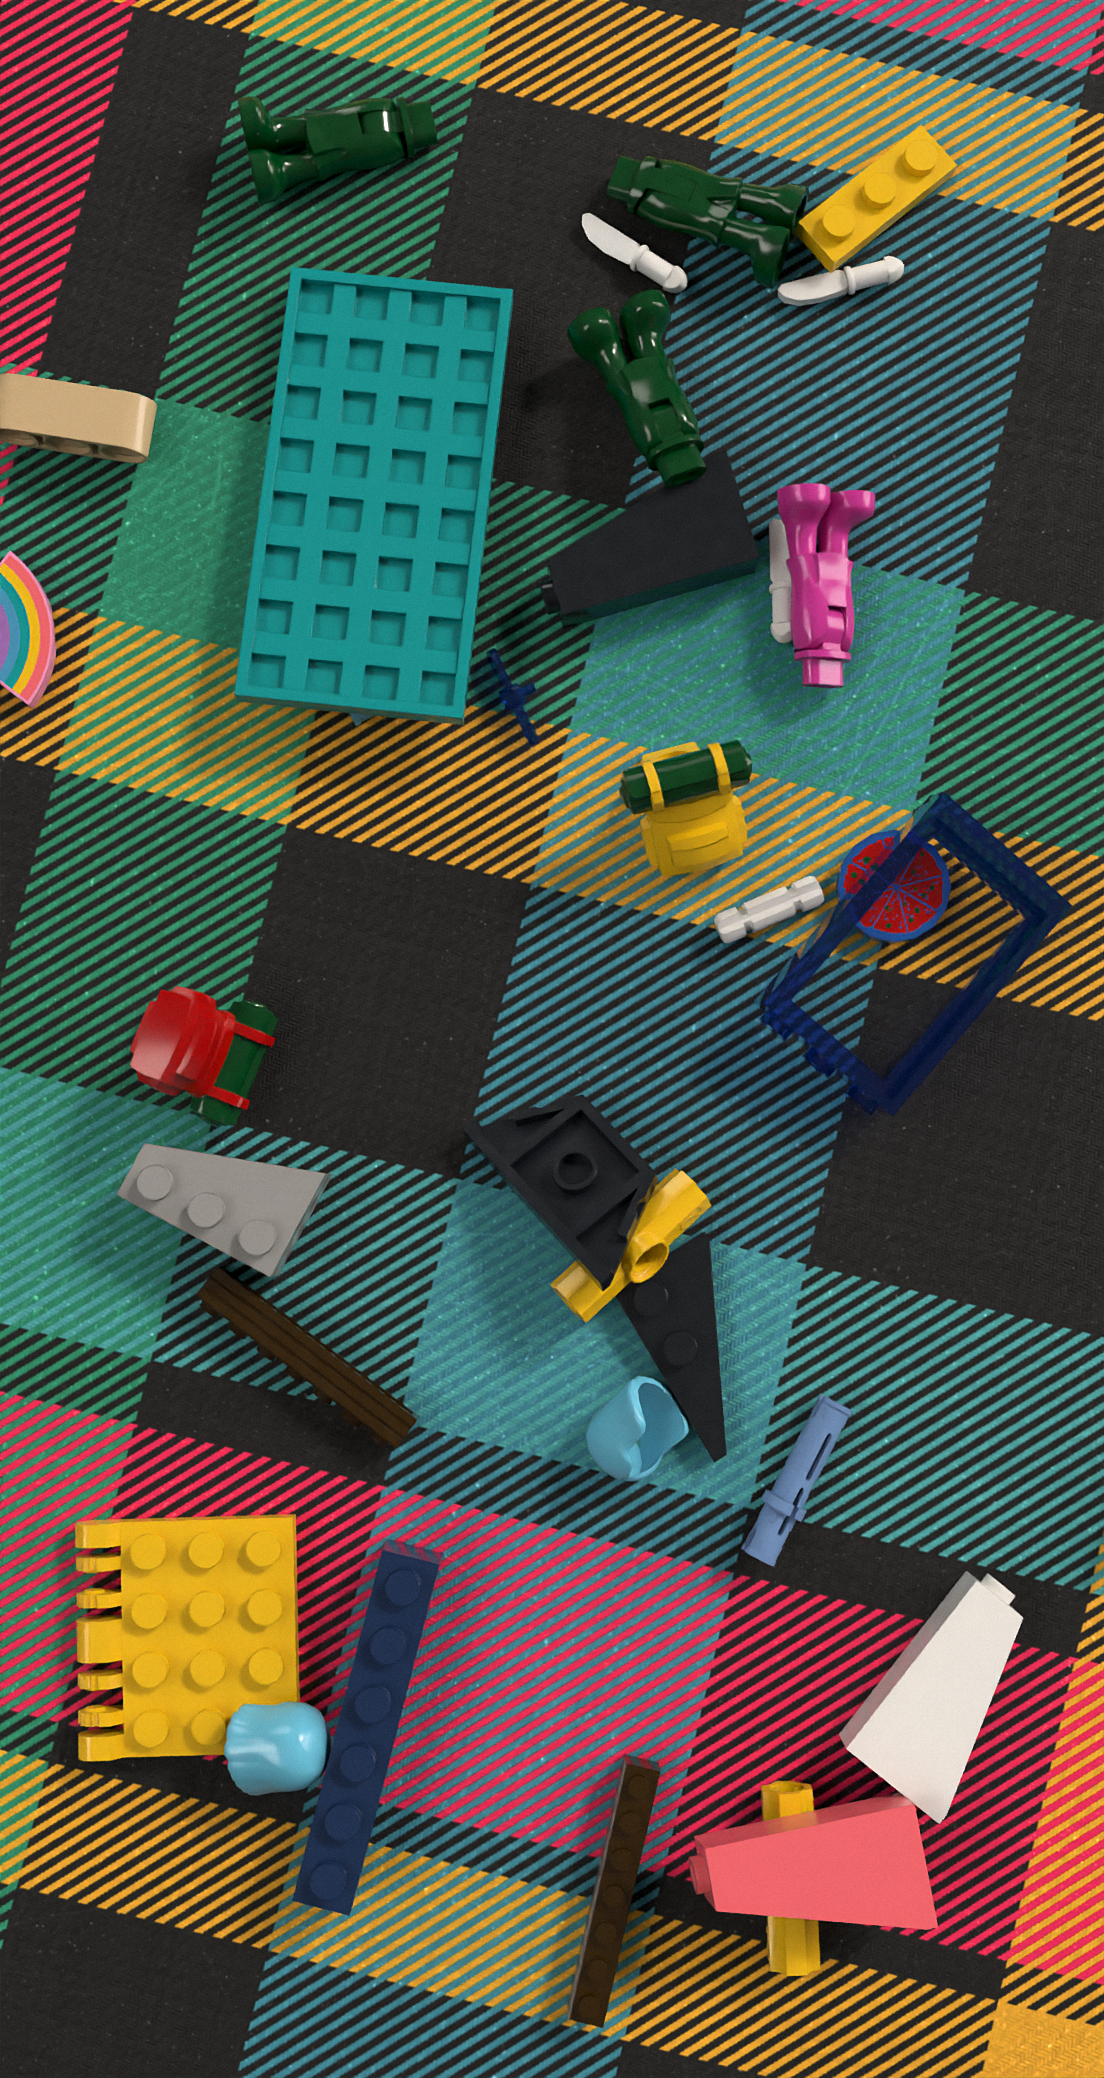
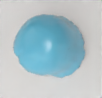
M637 1376L629 1380L611 1400L599 1408L592 1416L586 1431L588 1451L594 1462L610 1476L618 1480L639 1481L652 1474L658 1467L663 1455L686 1437L689 1432L688 1421L682 1407L670 1390L652 1378ZM639 1439L641 1442L640 1448L636 1444Z
M287 1701L278 1705L243 1704L239 1707L238 1711L233 1713L226 1731L227 1741L224 1745V1755L228 1760V1770L236 1786L244 1793L258 1796L267 1793L298 1791L317 1781L327 1767L331 1751V1733L322 1713L307 1703Z

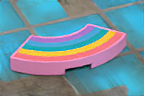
M9 551L0 562V685L34 709L48 686L56 658L57 645L55 644L53 611L45 591L36 577L16 555Z

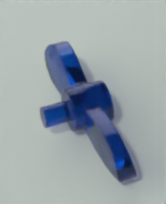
M493 648L487 651L486 655L491 668L503 687L498 693L507 711L514 710L526 739L533 747L541 741L523 705L527 703L525 697L537 692L533 682L519 687L518 683L512 684L496 649Z

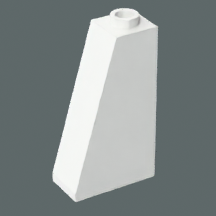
M968 1571L962 1575L839 1734L848 1751L938 1824L942 1822L948 1813L1023 1620V1617L1009 1605L1015 1598V1595L988 1573L981 1582Z

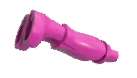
M815 483L785 486L777 490L778 513L785 527L790 556L786 560V565L791 576L792 585L790 628L794 647L797 648L793 650L795 661L802 662V686L827 689L843 687V664L851 661V653L848 651L850 650L854 635V606L851 590L853 562L848 560L847 547L849 533L854 526L873 516L875 494L863 490L831 493L829 486ZM816 537L818 539L819 553H816Z

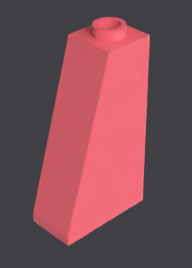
M899 1792L694 1836L697 1855L689 1857V1868L694 1890L697 1895L704 1893L705 1898L716 1911L923 1930L938 1927L915 1804Z

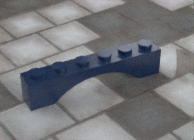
M387 1539L382 1549L292 1901L350 1916L443 1553Z

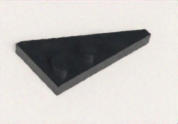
M703 1231L670 1251L665 1263L655 1275L641 1283L631 1281L616 1295V1298L711 1458L716 1462L726 1456L727 1452L710 1239L706 1232Z

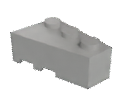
M144 1143L117 1195L263 1274L272 1277L280 1274L333 1174Z

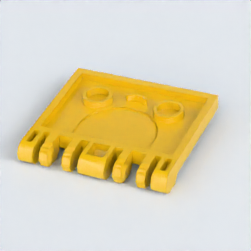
M296 1514L87 1520L75 1523L76 1548L121 1546V1552L90 1553L76 1556V1570L100 1573L121 1569V1589H85L82 1592L76 1593L77 1606L84 1609L122 1606V1615L86 1616L76 1620L77 1662L110 1663L122 1660L123 1669H98L78 1673V1687L80 1689L99 1691L123 1687V1705H91L78 1710V1724L81 1726L110 1727L123 1724L121 1729H94L80 1732L78 1734L79 1760L111 1761L125 1757L224 1755L227 1727L233 1713L238 1711L239 1707L243 1704L278 1705L287 1701L300 1702Z

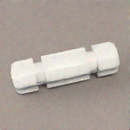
M808 876L793 882L792 888L788 890L784 886L743 903L740 910L733 907L718 913L714 918V922L720 938L724 943H731L745 937L748 930H752L755 933L795 916L796 911L799 909L805 912L820 906L824 901V896L818 881L814 876Z

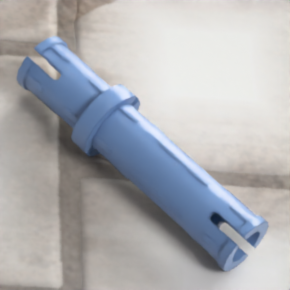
M819 1394L818 1400L811 1411L812 1413L805 1427H803L772 1490H765L761 1498L765 1504L752 1531H750L745 1543L741 1547L746 1553L773 1567L796 1520H803L807 1512L803 1509V1506L809 1497L808 1495L818 1479L842 1428H844L852 1413V1410L822 1394Z

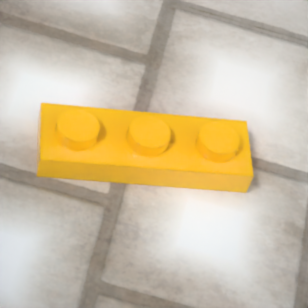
M920 125L798 222L794 233L823 266L832 273L950 179L956 170L957 164L927 130Z

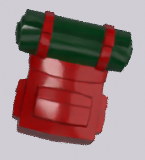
M176 986L170 991L161 990L157 1000L149 1002L130 1048L131 1052L134 1053L130 1067L137 1071L138 1080L159 1092L177 1096L182 1090H185L189 1095L193 1096L190 1108L195 1111V1115L208 1125L214 1127L219 1125L225 1127L228 1125L236 1126L241 1110H247L250 1101L247 1098L268 1047H273L276 1038L272 1037L279 1018L274 1016L273 1012L268 1010L266 1005L256 1001H234L229 1010L225 1011L216 1009L215 999L193 989Z

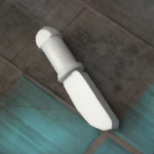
M586 213L582 215V226L588 239L604 253L629 265L632 271H639L663 286L665 291L679 293L686 288L687 276L679 266L671 265L649 251L647 245L640 246L639 243L593 214Z
M886 256L881 261L851 268L846 266L843 271L835 270L832 273L827 272L781 284L778 288V297L784 303L802 306L821 303L845 295L847 292L851 295L856 290L887 282L890 285L902 277L904 264L895 257Z
M774 518L769 523L770 579L773 582L769 586V592L772 594L773 617L770 629L776 641L786 644L792 640L790 628L792 585L791 576L786 565V560L790 556L784 524L781 520Z

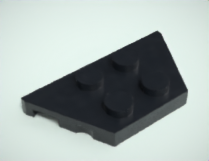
M583 1094L558 1100L546 1108L534 1106L514 1111V1118L483 1126L480 1125L479 1120L466 1124L462 1128L465 1138L602 1291L606 1290L611 1285L658 1182L656 1172Z

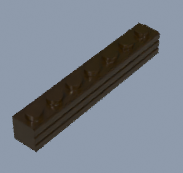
M224 1266L217 1267L196 1294L202 1300L199 1306L215 1318L220 1314L231 1322L228 1328L234 1334L244 1340L249 1336L259 1344L256 1350L270 1361L278 1358L287 1365L284 1371L299 1383H302L305 1379L315 1387L313 1393L320 1400L328 1405L334 1401L342 1407L344 1411L341 1415L357 1427L362 1423L373 1432L370 1434V1437L382 1447L387 1449L391 1445L396 1449L420 1417Z
M626 1754L623 1755L567 2004V2019L601 2028L604 2026L660 1776L659 1762Z

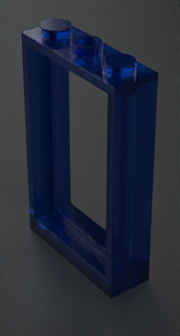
M945 792L930 795L757 997L754 1003L765 1012L759 1020L782 1040L786 1041L792 1035L808 1050L802 1056L803 1059L820 1074L829 1078L833 1073H836L851 1086L845 1095L864 1112L871 1116L877 1109L881 1113L894 1116L1073 905ZM932 836L1023 918L883 1081L797 1006L792 999Z

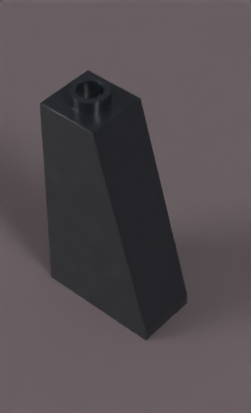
M727 451L716 453L706 459L704 463L707 471L700 478L671 488L662 487L547 560L548 580L541 581L539 584L548 615L558 613L562 628L565 629L755 573L759 555Z

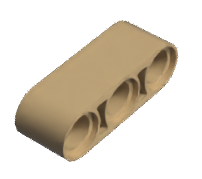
M0 374L1 441L19 446L127 463H145L148 461L157 404L150 398L128 391L20 374Z

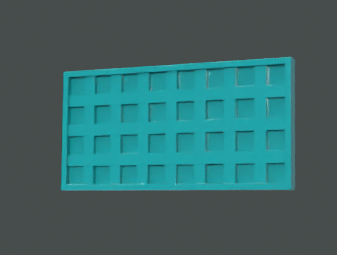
M291 267L234 692L237 702L464 725L512 316L513 289Z

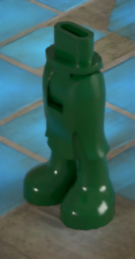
M258 97L237 98L259 205L276 201L285 189L316 178L321 182L341 172L387 166L402 158L415 157L414 149L438 144L429 100L406 104L404 97L396 98L395 107L392 99L368 98L329 109H305V115L274 117L269 114ZM306 144L307 152L292 155L275 154V152Z
M621 155L610 179L606 196L626 203L629 213L634 215L637 213L656 227L701 238L716 248L724 244L743 252L751 260L755 281L762 286L773 289L784 266L789 240H793L796 234L794 232L797 224L803 218L809 195V187L794 183L775 188L743 183L740 177L726 178L717 176L676 160L658 159L656 161L655 157L646 155L643 162ZM738 210L759 217L769 225L737 218Z
M652 289L632 296L623 305L619 315L620 333L636 360L629 364L623 354L617 324L608 309L601 307L593 308L579 314L568 327L567 336L575 353L594 365L607 383L605 390L617 402L631 440L646 459L648 468L652 471H659L664 485L671 488L700 478L706 473L707 468L701 457L704 443L699 436L695 412L676 379L674 361L670 358L667 359L663 350L661 339L671 320L669 304L663 293Z

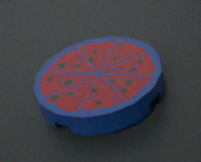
M890 830L874 833L852 848L839 867L835 889L840 911L846 920H849L851 925L859 930L860 934L869 940L896 944L913 941L935 926L947 908L951 884L947 865L933 845L917 834Z

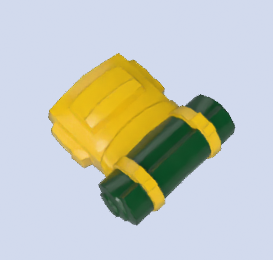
M736 739L722 744L718 742L707 744V748L702 750L699 749L695 742L681 744L642 756L643 762H641L640 766L622 770L621 787L619 788L620 797L626 808L630 809L633 815L646 813V816L640 820L641 837L650 864L657 866L662 876L707 870L743 855L742 843L748 839L747 826L742 805L738 797L733 795V789L749 784L752 774V763L750 754L746 752V749L739 740Z

